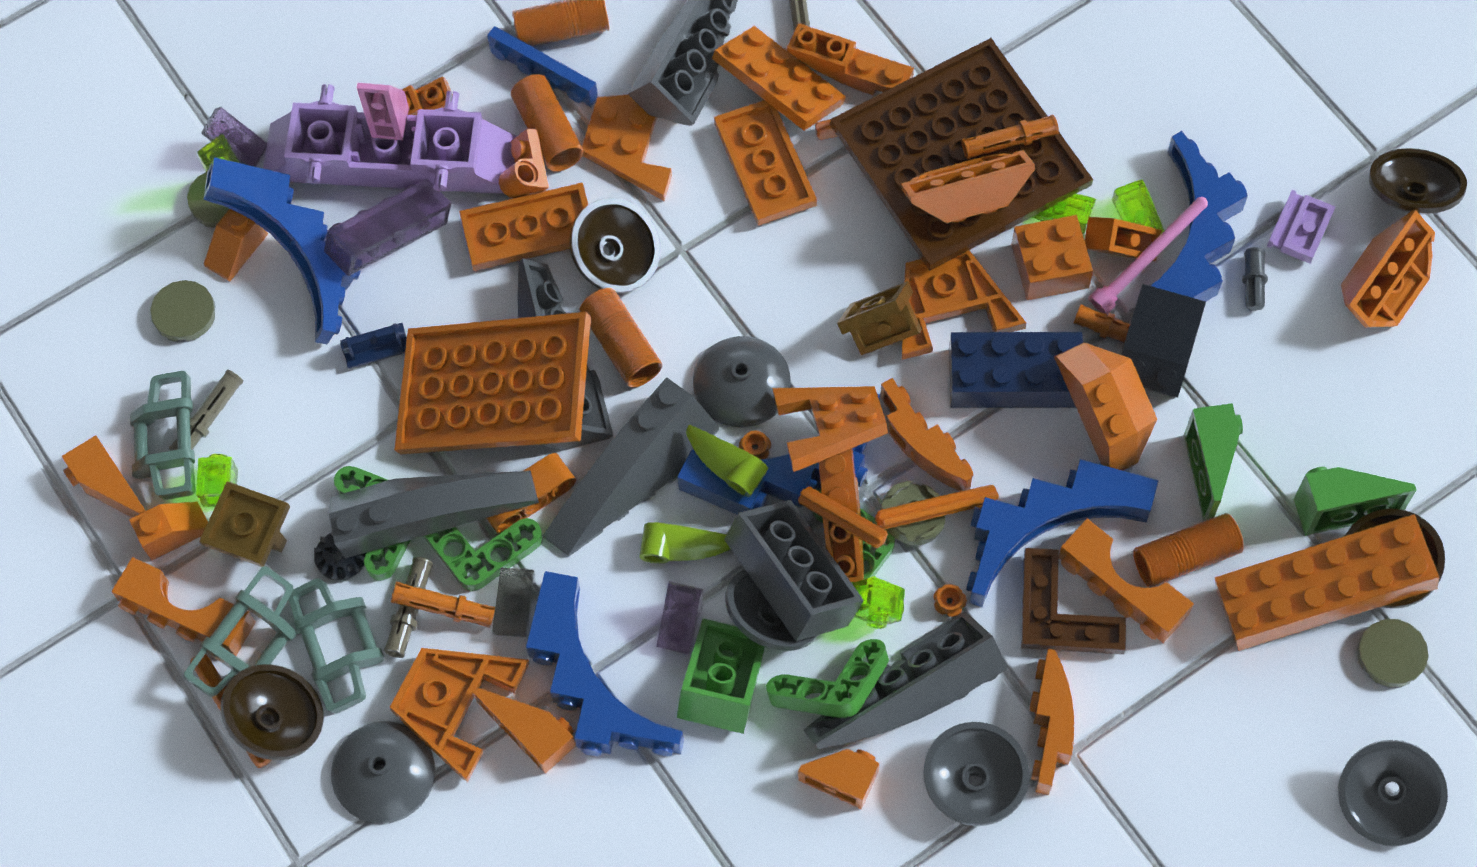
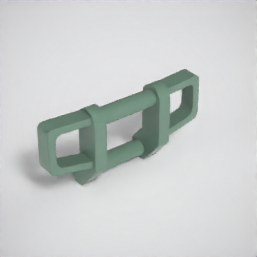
M186 371L153 376L150 381L147 404H143L130 414V425L134 427L135 463L132 464V477L137 479L152 477L154 492L162 500L191 496L196 491L194 475L195 452L191 449L190 413L193 411V401L191 400V377ZM181 382V398L159 401L160 388L163 385ZM176 416L178 450L148 455L147 427L158 419ZM184 466L185 483L182 486L163 489L160 470Z
M267 566L262 567L244 591H239L234 598L236 603L211 637H206L200 644L202 649L184 672V679L208 696L214 697L236 674L250 667L221 646L247 610L269 624L277 632L253 666L272 664L288 641L292 642L298 634L280 616L293 592V585ZM264 576L270 578L284 589V595L275 611H272L250 595L253 588ZM206 652L231 669L230 673L216 687H209L193 675V670Z
M319 578L293 589L288 601L295 620L294 625L297 633L302 635L314 670L312 677L315 685L318 686L326 709L334 714H338L363 702L366 698V693L359 668L374 666L385 659L382 649L377 648L366 618L364 599L362 597L335 601L327 584ZM319 589L326 605L303 616L299 603L300 598ZM352 616L363 650L349 653L326 665L314 630L340 617ZM350 672L354 686L353 694L334 703L327 683Z

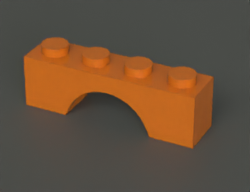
M1087 518L1061 546L1059 553L1061 565L1073 575L1078 574L1087 581L1088 587L1096 595H1104L1113 602L1114 608L1126 618L1131 617L1139 623L1141 630L1149 638L1154 640L1157 638L1164 644L1189 616L1194 603L1168 582L1156 587L1142 588L1124 581L1116 573L1111 563L1110 551L1114 539Z
M134 557L131 558L111 591L119 601L118 606L132 615H136L137 611L148 616L146 619L152 624L163 629L168 625L177 630V635L190 642H194L195 639L203 642L206 637L210 638L234 605L222 598H218L209 606L201 609H180L169 602V581L163 572ZM248 610L221 645L235 656H237L256 623Z

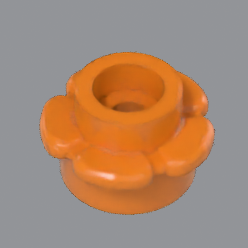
M750 431L740 440L739 448L759 459H766L770 453L771 441L760 431ZM757 445L758 449L754 450L752 446Z
M947 584L938 588L933 596L935 610L939 614H947L949 617L959 615L967 603L966 595L958 586L953 584ZM950 598L953 602L949 604L946 600Z

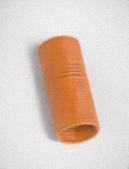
M560 0L554 3L540 4L539 6L512 11L517 39L533 47L534 45L540 46V44L555 43L558 40L564 41V39L575 38V36L578 38V36L594 35L597 32L603 33V31L610 30L604 0H563V2Z
M536 74L519 80L511 90V97L527 129H537L546 167L551 171H562L574 166L583 156L584 150L547 78Z
M599 289L582 302L579 308L580 312H587L591 316L590 328L615 368H617L626 385L638 387L656 377L662 369V362L641 329H639L638 324L634 321L617 292H615V289Z
M1224 513L1221 516H1216L1184 530H1179L1176 533L1174 532L1150 543L1135 547L1133 556L1140 577L1151 588L1172 579L1174 580V578L1177 579L1179 576H1185L1186 573L1189 574V572L1205 568V566L1207 567L1224 559L1226 560L1236 554H1241L1244 550V542L1234 518L1230 514Z

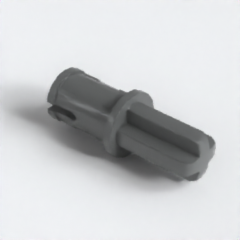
M1252 247L1246 249V252L1244 251L1245 274L1242 276V282L1245 284V306L1250 311H1257L1265 307V284L1268 282V276L1265 274V250L1259 247Z

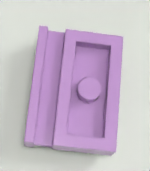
M1292 189L1267 247H1276L1281 249L1280 252L1311 264L1335 210V206L1305 195V197L1298 195Z

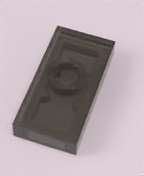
M500 567L492 628L493 635L527 637L535 578L534 570Z

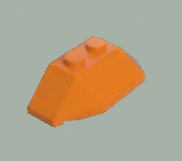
M1024 150L1015 151L1013 154L1002 153L983 156L922 173L910 181L902 183L901 187L913 205L945 223L961 222L967 217L981 213L990 214L999 208L1007 207L1034 172L1035 164Z
M1416 210L1410 211L1375 236L1341 283L1345 306L1365 328L1398 326L1430 280L1433 256L1432 242L1435 240V231Z
M1081 343L1054 356L1101 465L1123 471L1137 464L1156 424L1157 417L1132 359L1087 343Z

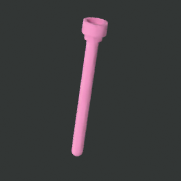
M1204 197L1197 198L1108 287L1097 288L1088 297L1091 304L1099 312L1108 314L1116 306L1117 295L1207 207V199Z

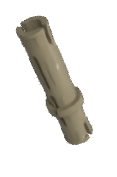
M228 369L225 371L223 377L207 396L197 412L190 418L192 450L202 437L206 438L209 434L208 428L224 409L239 386L243 384V379L233 371ZM177 438L169 447L171 451L178 450Z
M414 557L406 584L425 589L434 565L432 564L433 562L426 558ZM399 604L396 614H393L390 619L392 628L383 650L385 654L395 658L405 657L411 632L417 628L416 616L419 609Z

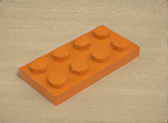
M752 26L717 48L712 57L716 63L803 131L841 107L846 97L756 26Z
M765 100L714 117V125L758 226L817 206V198L778 110Z
M583 182L459 211L473 271L520 261L522 258L529 259L570 249L569 238L572 224L577 215L589 205Z

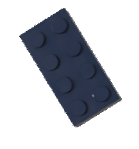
M951 332L949 342L950 408H1076L1054 356L1083 343V333Z

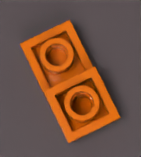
M443 76L416 90L411 85L401 89L405 91L408 102V115H417L418 109L435 110L444 108L446 92L451 91L448 81Z

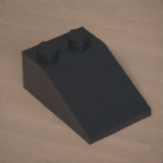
M1142 284L1121 355L1132 359L1144 388L1178 398L1206 301Z

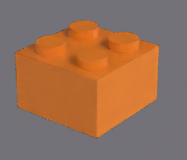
M1077 215L1014 227L1011 246L1027 300L1088 289L1090 287L1093 268Z

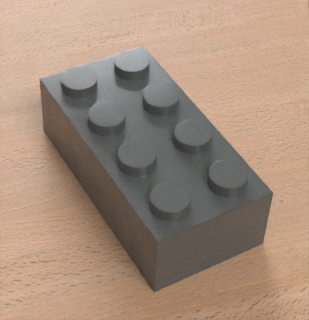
M788 500L737 514L724 540L795 641L849 626L864 600L792 501Z

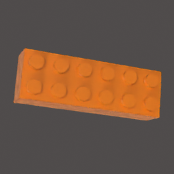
M1415 514L1214 577L1216 590L1238 651L1436 590L1439 583L1438 572Z

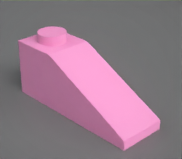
M358 82L357 92L371 137L403 140L409 110L405 91L391 85Z

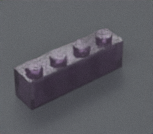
M428 179L416 185L412 184L403 192L393 197L384 198L379 204L368 210H361L354 217L342 223L332 225L327 230L324 252L347 276H350L446 225L452 203L440 191L433 189V184Z

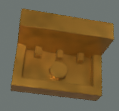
M904 282L850 303L837 322L842 335L848 332L851 333L861 356L921 332V326L909 302L913 294L909 282Z
M227 481L199 542L205 547L264 567L271 549L282 553L287 540L280 532V529L290 510V505L287 502Z

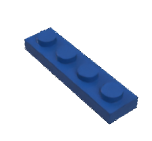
M493 26L487 34L490 51L497 59L513 63L526 75L540 74L545 76L552 89L557 88L563 91L576 103H584L589 107L595 104L598 97L595 81L496 26Z

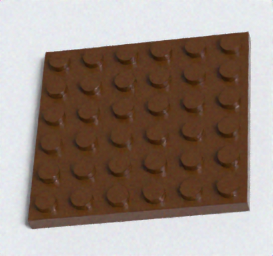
M992 38L831 118L830 126L929 271L1092 186L1094 180L1060 132L1057 135L1034 140L1030 145L1019 144L966 159L962 149V139L1018 125V122L1022 120L1029 122L1047 117L1045 111ZM1024 150L1035 164L1034 172L1007 207L999 208L990 214L981 213L967 217L961 222L945 223L913 205L901 187L902 183L910 181L922 173L983 156L1002 153L1013 154L1015 151Z

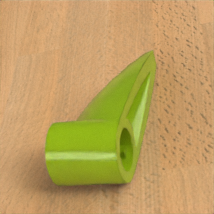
M689 424L686 429V435L701 461L736 492L746 497H751L768 471V466L754 455Z
M648 522L643 527L639 557L641 560L649 563L664 564L669 561L705 559L731 549L724 540L727 534L666 523Z

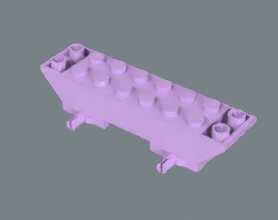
M326 84L321 86L319 101L311 103L293 102L291 112L270 123L263 169L289 174L290 182L504 194L499 186V176L515 163L511 154V141L517 136L482 119L481 112H465L458 109L460 94L456 91H453V96L451 91L446 92L444 108L435 110L418 109L417 115H408L403 140L372 138L363 112H357L356 106L339 105L332 102L335 87L328 84V88Z

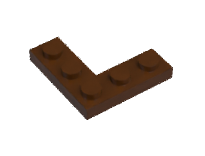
M1025 548L1021 648L1124 654L1126 651V618L1057 614L1059 550Z

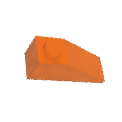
M96 435L62 455L63 460L68 466L63 469V472L73 487L80 484L86 494L132 518L146 511Z
M481 688L473 691L476 702L545 774L576 747L574 737L572 736L575 731L563 717L557 720L548 711Z

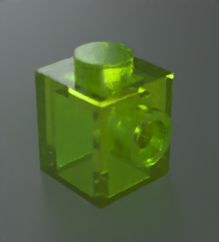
M211 454L209 457L198 458L196 495L203 507H215L226 482L234 484L238 482V468L233 458L224 454Z
M875 576L852 583L864 600L855 614V618L867 622V626L875 629H884L887 625L902 620L904 588Z

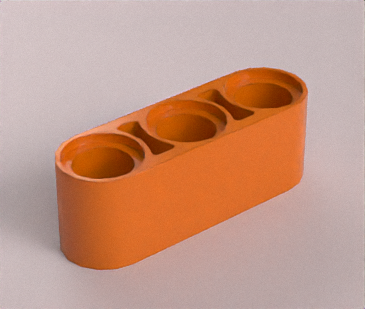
M557 453L545 456L524 470L531 471L539 503L486 518L498 534L515 522L530 517L568 492L575 485L577 479Z

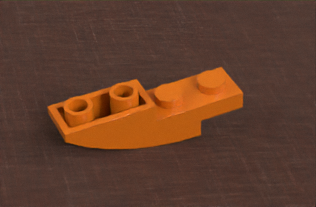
M798 23L787 46V51L816 71L874 96L876 90L885 92L912 78L914 75V67L856 49L855 41Z
M893 378L881 383L880 398L891 413L886 416L887 430L898 447L917 466L938 481L958 491L970 489L973 476L972 468L966 459L961 460L955 452L956 445L948 432L943 433L938 424L928 429L920 412L915 413L910 406L911 400L906 389L903 386L898 387Z
M853 448L819 462L821 490L825 496L861 516L857 477H855ZM823 518L826 549L850 582L864 581L862 540Z
M1048 649L1045 660H1038L1035 679L1041 680L1039 692H1032L1029 707L1030 712H1035L1033 724L1042 725L1039 731L1037 747L1043 748L1041 760H1034L1031 780L1037 781L1035 792L1046 795L1050 794L1056 762L1069 765L1074 743V710L1070 686L1063 665L1053 649Z

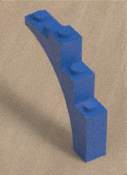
M1180 131L1171 136L1167 153L1181 174L1187 190L1189 206L1199 197L1206 198L1208 205L1189 224L1187 242L1176 261L1150 286L1207 302L1218 295L1223 281L1219 269L1212 263L1231 253L1235 241L1232 227L1224 221L1243 211L1248 195L1243 183L1236 180L1230 172L1218 177L1216 168L1210 162L1207 163L1195 141L1188 139L1183 131Z
M214 157L207 171L203 200L228 207L251 219L270 233L289 253L302 273L311 295L315 316V342L328 345L334 334L338 335L341 329L342 316L338 315V308L344 302L345 292L352 281L358 280L360 275L361 261H357L358 248L325 241L328 226L323 224L324 212L291 204L294 189L289 187V174Z
M868 442L853 448L855 477H857L858 487L862 486L868 469L864 467L865 455L862 454ZM691 449L677 477L678 489L736 515L740 512L764 507L768 494L783 501L791 500L795 506L801 508L802 505L798 502L800 492L807 487H812L816 490L818 482L821 483L819 462L793 472L789 454L770 459H760L768 466V471L751 497H746L736 492L724 480L712 472L701 461L696 452Z
M1080 459L1078 469H1070L1066 487L1033 478L1030 489L1023 488L1018 506L985 497L982 508L975 507L970 525L976 528L974 539L979 541L975 560L980 561L978 572H970L966 591L971 592L970 604L983 607L990 587L1004 565L1024 545L1047 531L1067 523L1086 520L1087 518H1123L1147 523L1159 480Z
M545 571L526 649L529 658H532L537 664L551 666L553 662L557 663L550 690L553 703H557L559 708L569 711H575L577 707L581 708L574 738L577 748H580L584 754L601 756L602 753L611 754L613 743L618 742L620 747L630 750H637L640 746L651 748L653 753L662 756H672L673 753L681 754L684 744L683 731L656 724L633 712L614 697L595 675L583 652L579 638L577 612L581 588L578 577Z

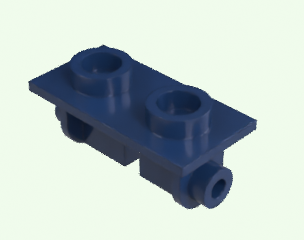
M403 322L394 323L388 327L353 337H345V339L340 340V345L347 367L351 369L405 353L407 336Z

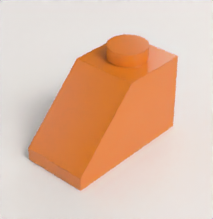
M229 209L215 227L204 266L230 282L267 237L268 232L251 219Z
M1089 217L1084 241L1087 250L1136 259L1161 235L1162 230L1115 218Z
M198 501L159 504L129 519L143 549L151 561L201 537L208 523Z
M845 749L801 765L798 771V781L862 809L879 773L880 763L875 761L876 758L872 754L864 750L857 749L854 752L850 749Z

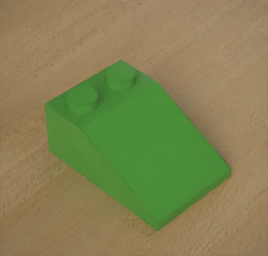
M1233 403L1193 408L1183 435L1203 521L1215 517L1222 500L1239 435L1243 433L1242 419L1240 414L1235 415Z
M1321 466L1313 468L1305 474L1293 500L1306 536L1352 526L1363 516L1377 510H1405L1417 489L1415 484L1341 467L1327 469V467Z
M702 618L681 688L676 718L744 734L765 647L750 640L737 626Z

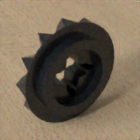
M332 531L326 536H321L320 542L314 548V562L322 575L332 580H346L354 577L363 569L366 553L346 559L342 556L338 563H336L335 555L330 553L339 550L334 543Z

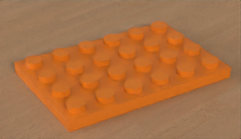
M587 312L408 328L394 450L402 455L581 441L591 316Z

